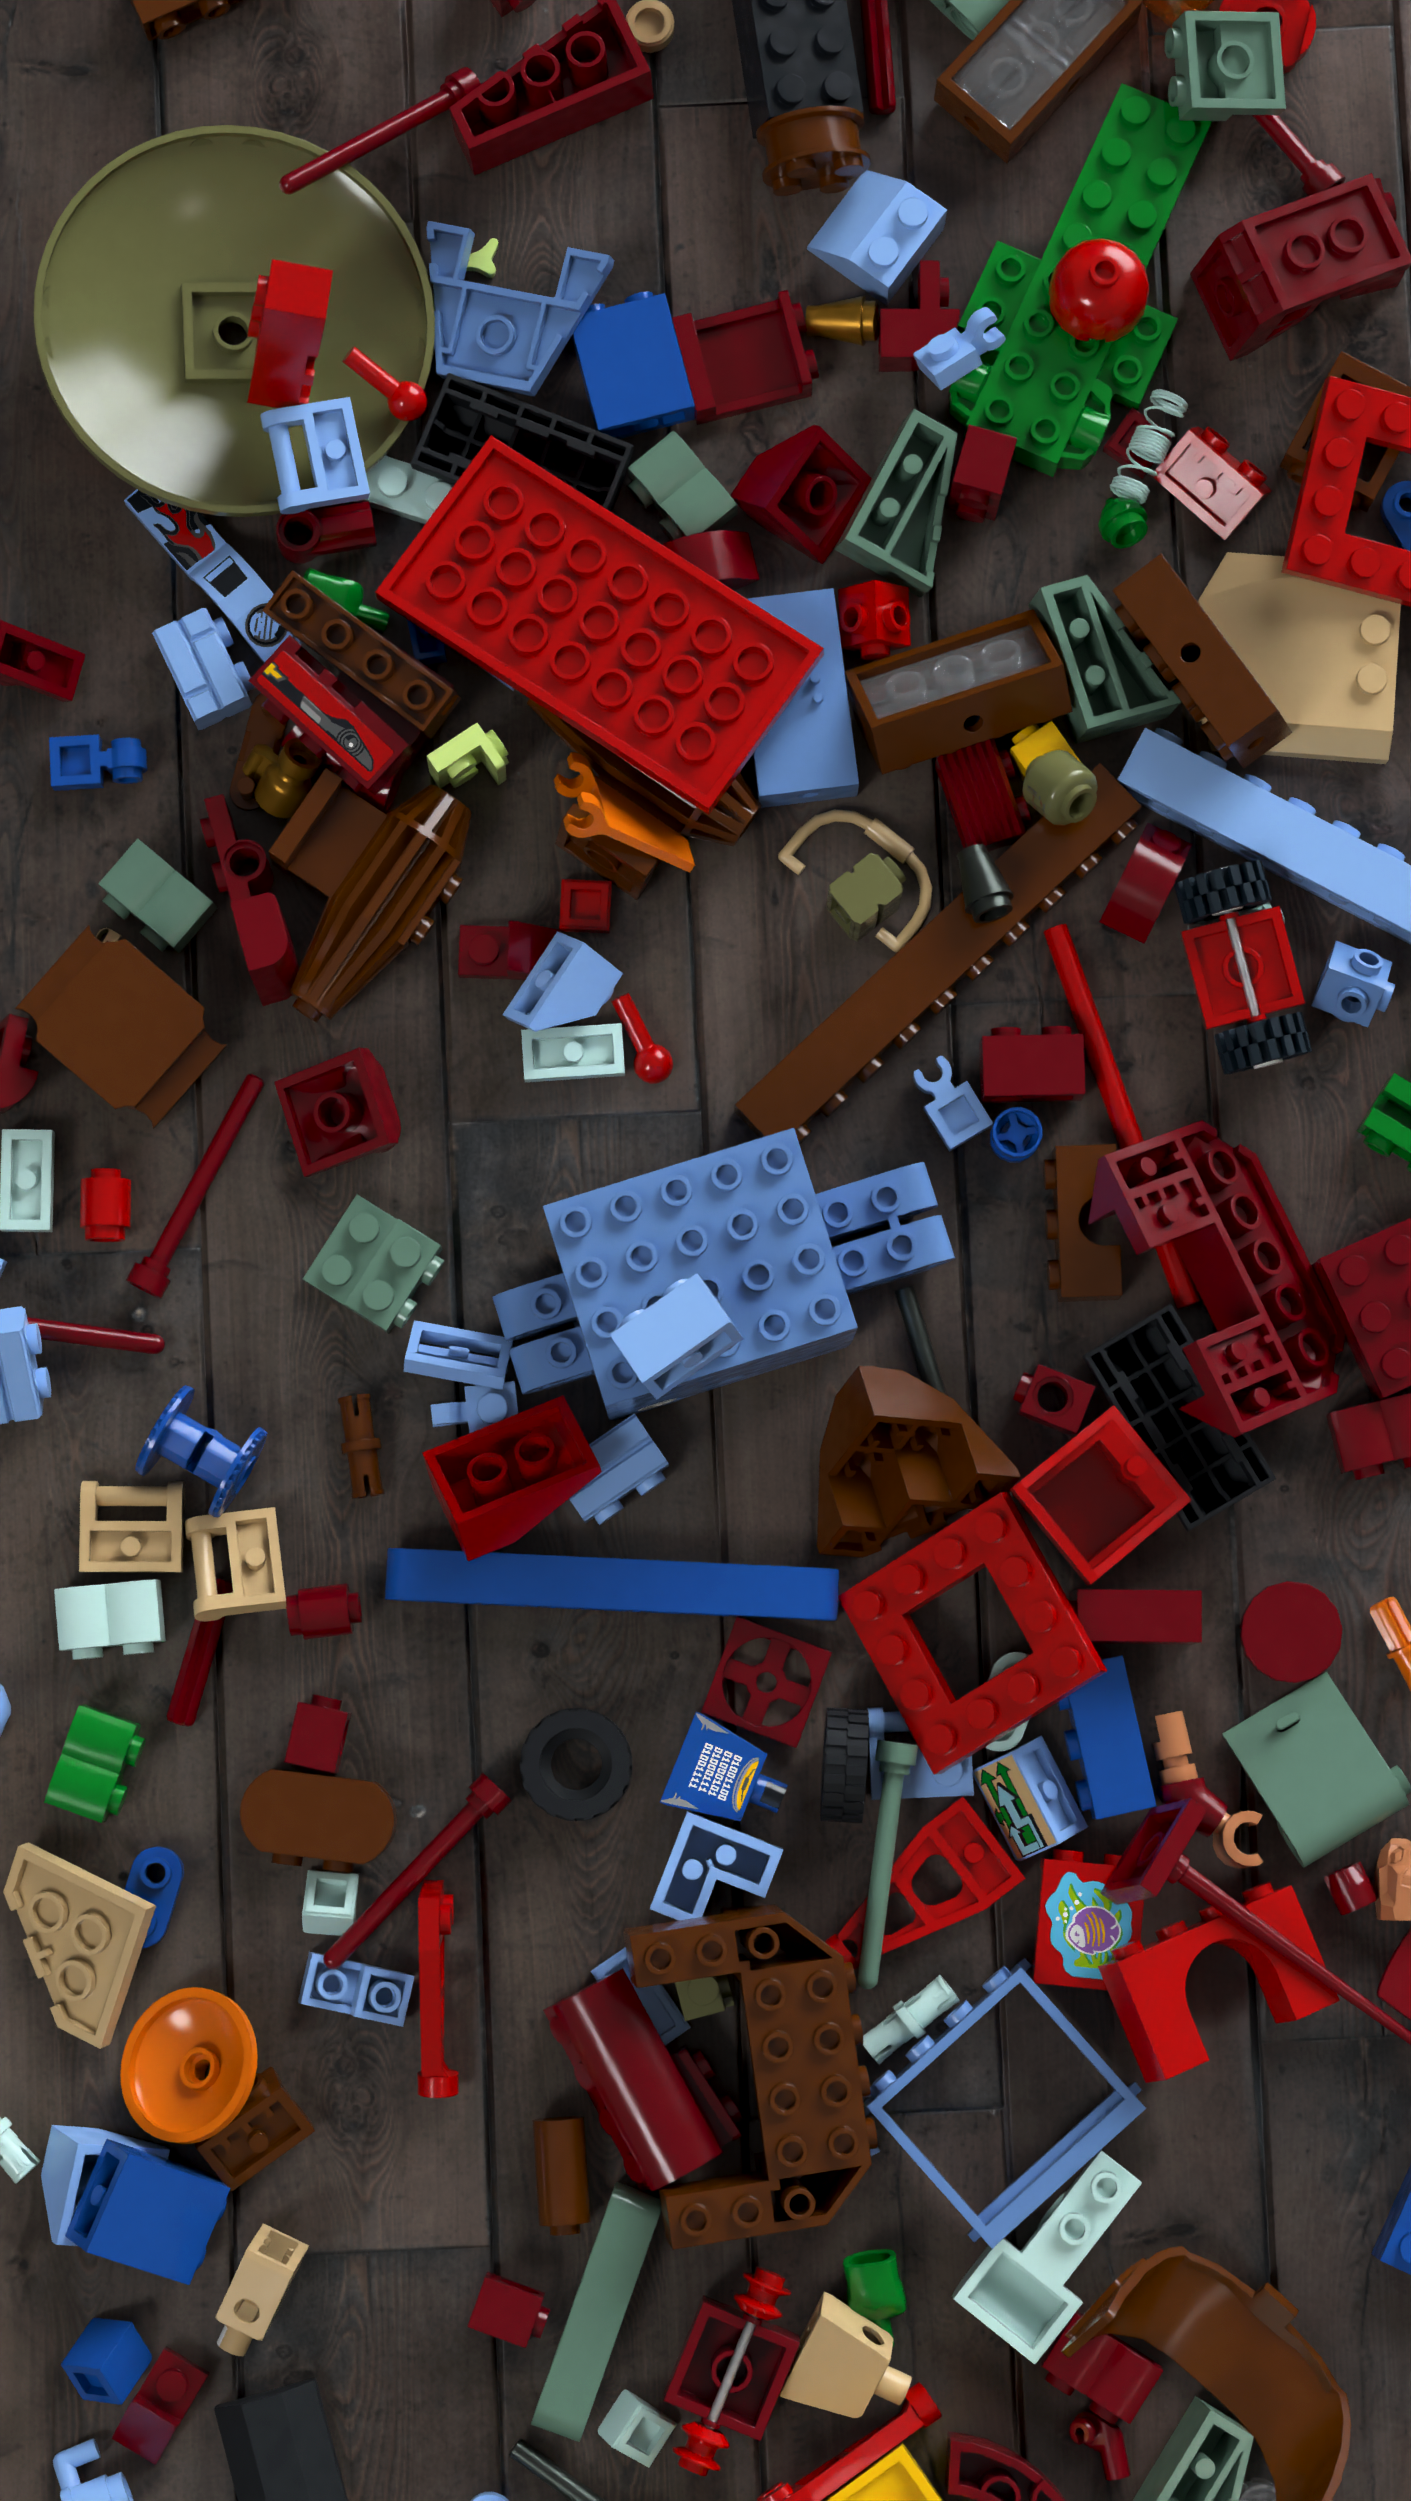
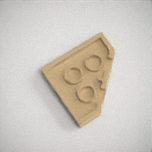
M29 1842L19 1845L3 1893L10 1910H17L27 1935L23 1943L37 1978H44L55 2006L50 2007L56 2025L58 2028L99 2049L106 2047L111 2043L156 1905Z

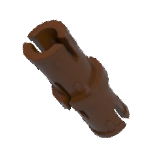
M357 1394L356 1400L359 1416L354 1415L352 1395L338 1398L345 1435V1443L341 1444V1450L343 1455L347 1454L352 1499L366 1498L364 1476L368 1477L371 1497L385 1494L377 1456V1450L381 1449L380 1438H375L370 1394Z

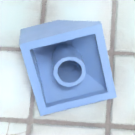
M52 2125L41 2172L52 2242L56 2245L77 2246L65 2237V2234L106 2139L168 2159L170 2149L166 2146L99 2128Z

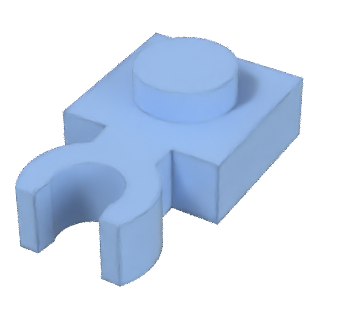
M939 1056L935 1060L942 1074L938 1081H927L919 1069L913 1072V1080L920 1091L931 1094L934 1098V1101L924 1106L923 1110L950 1152L992 1127L993 1122L968 1081L954 1088L950 1081L952 1077L951 1066L943 1056Z

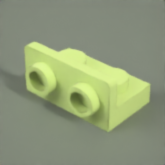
M475 723L428 754L427 762L429 773L439 788L444 787L448 783H451L454 788L464 784L478 773L476 765L480 762L485 765L497 785H500L507 780L506 765L509 761L506 756L509 754L492 729L484 733L479 724Z

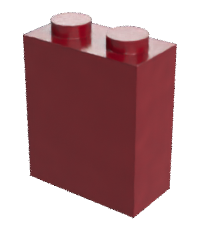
M1077 1589L1069 1592L1068 1601L1092 1644L1192 1645L1202 1642V1590Z

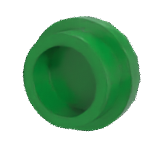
M1110 497L1106 500L1105 506L1101 511L1098 523L1099 532L1103 539L1110 542L1115 548L1131 547L1141 541L1148 531L1146 524L1147 513L1136 500Z

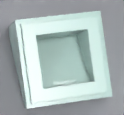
M308 1870L302 1910V1925L305 1933L342 1936L355 1922L359 1874Z
M624 2389L599 2426L598 2434L612 2448L649 2468L677 2426V2423L634 2393Z

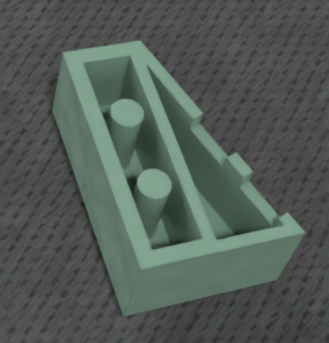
M913 409L898 428L834 550L897 585L909 587V592L920 598L926 594L933 586L934 563L937 545L941 537V521L945 497L948 495L958 433L920 411Z
M1088 575L1041 587L1028 604L1030 610L1034 609L1064 664L1073 711L1065 714L1075 744L1168 718L1181 703L1173 690L1168 691L1151 668L1153 663L1145 652L1140 653L1123 630L1125 625Z
M1195 2396L1133 2501H1239L1254 2436L1237 2421Z

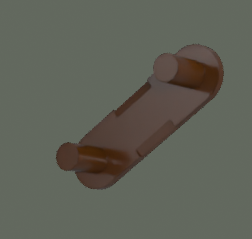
M262 693L253 702L230 786L232 802L238 808L245 811L258 809L260 805L256 801L254 794L257 783L252 778L247 777L242 768L253 747L257 744L271 747L273 752L278 755L286 724L282 725L262 706L263 702L267 699Z

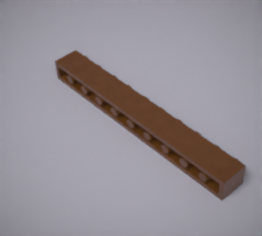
M1101 763L1091 771L1096 776L1098 784L1097 800L1093 810L1086 818L1067 825H1054L1043 816L995 861L997 868L1014 895L1011 900L1013 909L1008 915L993 922L976 923L972 914L966 913L963 892L960 893L735 1104L734 1112L759 1138L794 1128L800 1145L812 1133L807 1125L822 1112L827 1118L831 1116L849 1098L844 1093L848 1086L857 1078L864 1084L873 1077L885 1064L880 1056L893 1044L899 1049L906 1046L921 1031L922 1028L917 1022L927 1012L932 1010L935 1015L941 1013L958 996L953 990L958 983L966 976L974 981L983 974L995 961L989 955L1002 942L1008 947L1016 943L1030 929L1031 926L1026 920L1037 909L1041 908L1044 913L1050 911L1067 894L1062 886L1075 874L1081 880L1085 878L1103 860L1098 854L1100 850L1111 840L1117 846L1120 845L1138 828L1139 824L1134 819L1138 816L1142 806Z

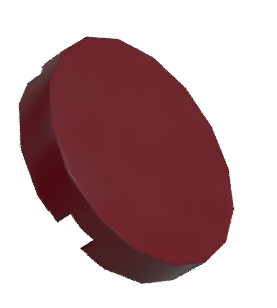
M1286 1581L1267 1586L1251 1598L1241 1616L1240 1637L1244 1655L1258 1672L1274 1681L1297 1683L1315 1678L1331 1666L1340 1650L1343 1628L1338 1610L1325 1593L1306 1583Z

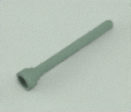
M877 1740L875 1760L880 1761L879 1771L884 1772L857 1978L858 1984L864 1989H872L878 1982L904 1775L910 1774V1766H916L918 1745Z

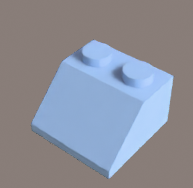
M866 170L856 180L808 244L807 250L887 306L944 230L947 209L905 180Z

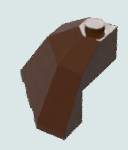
M858 1366L835 1396L820 1448L817 1548L819 1554L863 1558L882 1551L880 1544L884 1540L908 1532L909 1537L913 1539L947 1526L946 1516L964 1509H975L1000 1492H1009L1021 1477L1019 1470L953 1398L903 1370L879 1368L877 1366Z

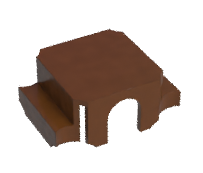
M89 925L15 1008V1010L26 1012L35 1020L38 1028L36 1041L115 1110L127 1106L128 1109L137 1110L145 1114L152 1122L153 1129L173 1109L227 1046V1044H220L214 1041L206 1032L203 1021L205 1008L126 939L103 943L95 938L90 931Z

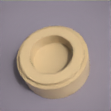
M642 0L634 4L626 15V21L642 52H658L671 42L674 35V17L671 10L664 3L658 0Z

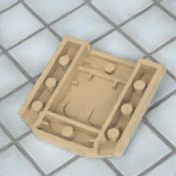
M1227 552L1200 596L1198 603L1279 710L1292 731L1289 736L1263 755L1386 764L1389 760L1393 735L1401 604L1281 573L1285 556ZM1206 718L1202 719V724L1206 723L1208 720ZM1208 740L1211 750L1217 751L1211 741Z

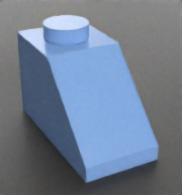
M557 931L502 1015L508 1020L535 1032L595 1016L602 1005L611 998L614 987L623 973L586 943Z

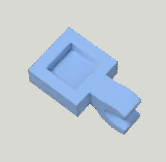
M988 307L981 308L970 316L966 329L962 334L954 327L945 334L934 337L926 346L913 353L919 369L940 390H943L981 366L983 363L980 355L997 349L1006 340L1005 336L996 327L984 333L989 325L998 320L996 315Z
M515 1381L505 1382L503 1390L479 1385L465 1386L466 1402L430 1405L433 1427L468 1423L469 1433L518 1414Z

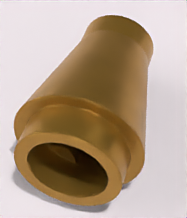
M865 296L818 306L808 305L805 318L807 336H821L864 346L866 341H877L879 331L878 302L866 301Z

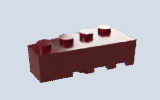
M597 0V5L582 16L576 14L562 24V30L540 46L536 43L522 54L523 59L505 72L498 71L449 107L455 136L474 176L654 99L651 70L617 0Z

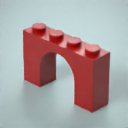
M1269 1881L1242 1892L1245 1900L1241 1903L1243 1906L1326 1967L1292 1885L1273 1889ZM1213 1906L1199 1911L1201 1921L1186 1927L1184 1920H1180L1156 1930L1155 1933L1158 1940L1143 1946L1141 1940L1137 1939L1111 1950L1114 1959L1098 1966L1146 2083L1170 2079L1210 2060L1187 2005L1185 1984L1188 1970L1193 1960L1205 1947L1212 1943L1224 1945L1235 1950L1250 1964L1276 2024L1299 2020L1340 2001L1336 1992Z

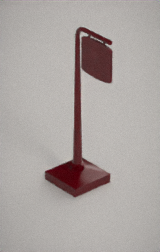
M1189 1798L1150 1808L1100 1892L1103 1896L1114 1904L1119 1905L1157 1897L1166 1880L1171 1884L1178 1882L1411 2045V2031L1189 1865L1190 1859L1182 1853L1206 1814L1207 1809L1194 1799ZM1411 1928L1394 1951L1377 1989V1997L1410 2021Z

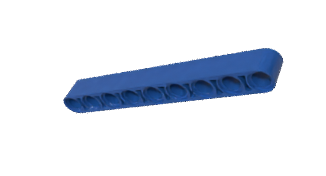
M387 1548L385 1600L837 1621L840 1570L812 1567L492 1552L467 1561L463 1551Z

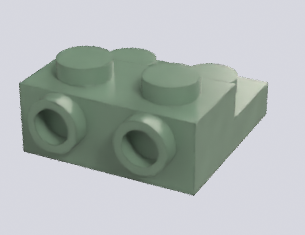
M1184 11L1172 24V28H1168L1164 42L1165 54L1167 58L1175 59L1176 76H1172L1169 82L1168 100L1172 107H1178L1179 121H1227L1232 115H1280L1286 109L1279 12Z
M356 1194L303 1277V1280L390 1334L395 1325L402 1329L412 1316L418 1305L417 1302L412 1300V1297L423 1282L430 1286L445 1262V1260L439 1257L443 1248L440 1244L402 1220L394 1218Z

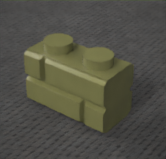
M870 853L853 866L852 873L845 872L829 885L826 902L827 911L851 940L853 939L858 942L875 929L876 921L882 923L898 911L904 890L902 883L906 881V877L889 856L882 860L878 854Z

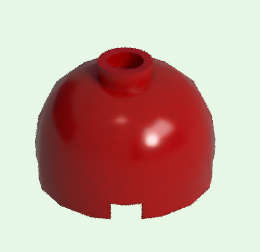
M1104 238L1082 241L1067 250L1053 269L1049 285L1051 314L1061 329L1078 340L1089 342V338L1095 340L1106 339L1105 342L1116 341L1131 332L1144 314L1149 294L1146 268L1137 254L1120 242Z

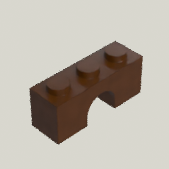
M1116 1144L1055 1146L1052 1151V1159H1044L1043 1161L1044 1189H1053L1054 1209H1046L1045 1211L1046 1239L1055 1240L1056 1259L1047 1261V1282L1049 1290H1057V1302L1119 1300L1122 1296L1120 1245L1095 1244L1083 1235L1079 1226L1081 1208L1092 1202L1098 1159L1115 1152Z

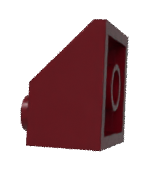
M812 425L757 455L730 496L759 526L815 562L823 564L841 538L872 478L820 426Z

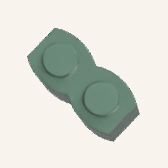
M674 430L627 468L629 478L632 481L627 485L628 490L644 509L652 505L664 519L658 524L670 541L697 533L717 531L738 514L737 504Z
M138 838L98 883L108 893L102 902L123 920L132 914L145 926L139 933L161 952L169 945L177 953H180L218 909L213 901Z

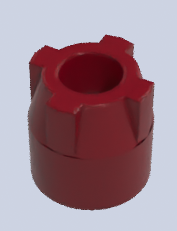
M1361 1861L1342 1867L1324 1877L1340 1915L1356 1911L1378 1899Z

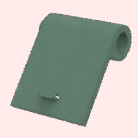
M1327 1672L1222 1733L1228 1746L1276 1819L1278 1829L1286 1844L1303 1868L1410 1805L1406 1797L1407 1794L1411 1793V1785L1398 1765L1389 1768ZM1299 1720V1722L1296 1725L1292 1726L1284 1732H1279Z

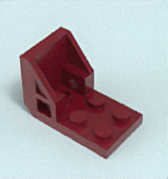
M1370 173L1240 221L1216 237L1190 272V275L1229 360L1233 361L1250 354L1309 317L1320 302L1407 270L1411 265V255L1373 174Z

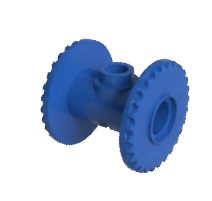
M185 1385L170 1400L152 1428L139 1454L135 1470L138 1474L145 1476L160 1457L163 1456L218 1488L208 1512L209 1515L218 1518L229 1507L249 1477L264 1447L268 1433L265 1429L258 1427L243 1447H240L223 1437L217 1430L205 1427L186 1416L195 1389Z

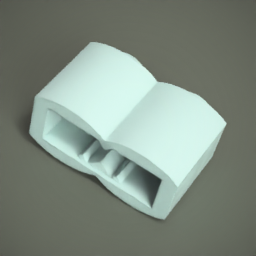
M140 1580L54 1589L59 1650H72L73 1660L103 1657V1647L123 1646V1655L153 1653V1643L166 1641L161 1580Z

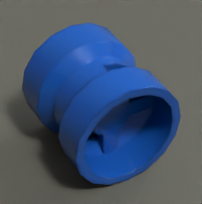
M1011 1107L1004 1110L995 1119L989 1134L990 1146L993 1152L1001 1160L1009 1163H1020L1029 1159L1037 1150L1043 1136L1039 1118L1031 1110L1023 1107Z

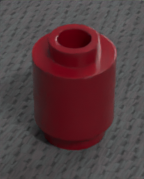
M347 1583L299 1589L296 1595L286 1596L287 1618L291 1636L303 1635L304 1640L348 1635L353 1634L354 1623H362L359 1592L350 1593Z

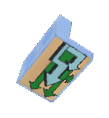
M1042 1735L973 1770V1777L1017 1861H1022L1054 1847L1088 1827Z

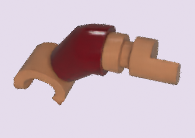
M1183 1711L1155 1716L1160 1742L1153 1743L1152 1745L1156 1761H1162L1164 1770L1159 1771L1162 1786L1157 1787L1162 1805L1189 1798L1194 1799L1207 1809L1195 1832L1205 1837L1213 1834V1848L1217 1857L1225 1865L1235 1869H1246L1264 1863L1258 1853L1244 1854L1234 1843V1833L1240 1824L1248 1827L1257 1825L1263 1815L1255 1811H1240L1232 1815L1226 1813L1228 1806L1206 1787L1204 1777L1198 1778L1195 1763L1189 1764L1187 1755L1192 1754Z

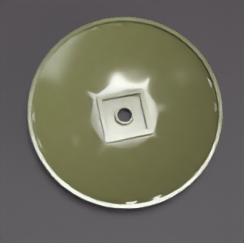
M218 125L175 131L140 144L104 166L71 199L57 220L45 246L34 292L33 324L41 371L55 405L77 439L102 465L139 491L173 506L215 516L253 517L280 513L277 497L281 495L271 441L269 432L263 431L260 418L262 413L277 408L247 403L257 338L247 337L241 344L229 345L220 338L218 332L221 326L233 322L241 325L248 336L258 275L269 276L272 259L333 270L326 321L319 355L315 359V375L313 385L311 386L309 403L350 397L366 473L382 460L410 421H402L394 417L388 408L387 397L346 366L342 360L349 350L355 346L397 381H412L420 385L424 390L431 368L435 339L434 305L426 267L412 235L394 207L367 178L351 165H345L294 194L288 195L280 190L279 181L282 176L328 152L327 150L306 140L258 127ZM302 425L290 427L288 430L301 490L315 488Z

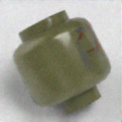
M1054 750L1035 758L1026 769L1022 792L1025 801L1054 825H1067L1079 822L1090 814L1096 804L1098 784L1096 776L1069 752Z

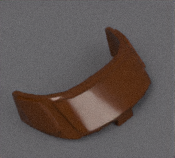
M1183 2246L1170 2247L1157 2252L1149 2259L1142 2258L1126 2269L1065 2335L1070 2341L1061 2352L1067 2358L1071 2357L1090 2340L1111 2333L1143 2339L1173 2359L1203 2385L1254 2436L1274 2480L1276 2501L1333 2500L1341 2484L1343 2471L1349 2455L1351 2415L1347 2394L1339 2387L1322 2357L1290 2323L1296 2318L1299 2310L1268 2282L1257 2291H1254L1219 2264L1190 2253Z

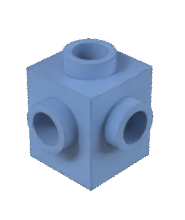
M1335 941L1319 977L1311 1006L1331 1013L1344 1022H1354L1368 1027L1375 1011L1385 1012L1392 997L1395 984L1388 982L1392 962L1381 958L1371 950L1357 949Z

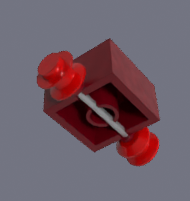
M757 2266L754 2274L743 2272V2276L750 2283L747 2293L734 2294V2299L743 2311L703 2295L664 2391L665 2402L701 2416L700 2422L694 2421L682 2424L681 2429L688 2436L685 2446L672 2448V2451L680 2456L679 2466L701 2476H707L709 2469L720 2471L721 2466L714 2460L717 2449H728L730 2447L724 2434L719 2431L721 2425L761 2441L800 2344L798 2334L767 2322L782 2318L783 2314L775 2306L779 2296H790L792 2292L783 2287L786 2280L785 2277Z

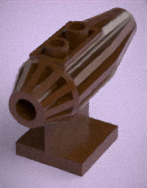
M530 698L528 699L527 705L539 715L573 752L582 754L589 760L597 778L683 836L734 847L762 806L741 773H739L710 815H708ZM573 803L567 811L568 814L578 819L585 818L590 814L579 809V805ZM564 816L555 845L606 880L612 881L613 885L635 900H638L648 886L653 872L662 860L606 835H595L587 838L574 837L565 829Z
M325 768L268 851L274 866L287 875L293 873L328 897L293 986L289 991L290 994L297 998L292 1005L293 1008L316 1023L321 1016L332 1020L403 950L405 951L411 941L418 946L422 943L435 923V920L429 917L430 913L439 900L448 904L464 880L457 874L461 869L472 811L446 791L431 784L385 814L346 788L343 784V779Z

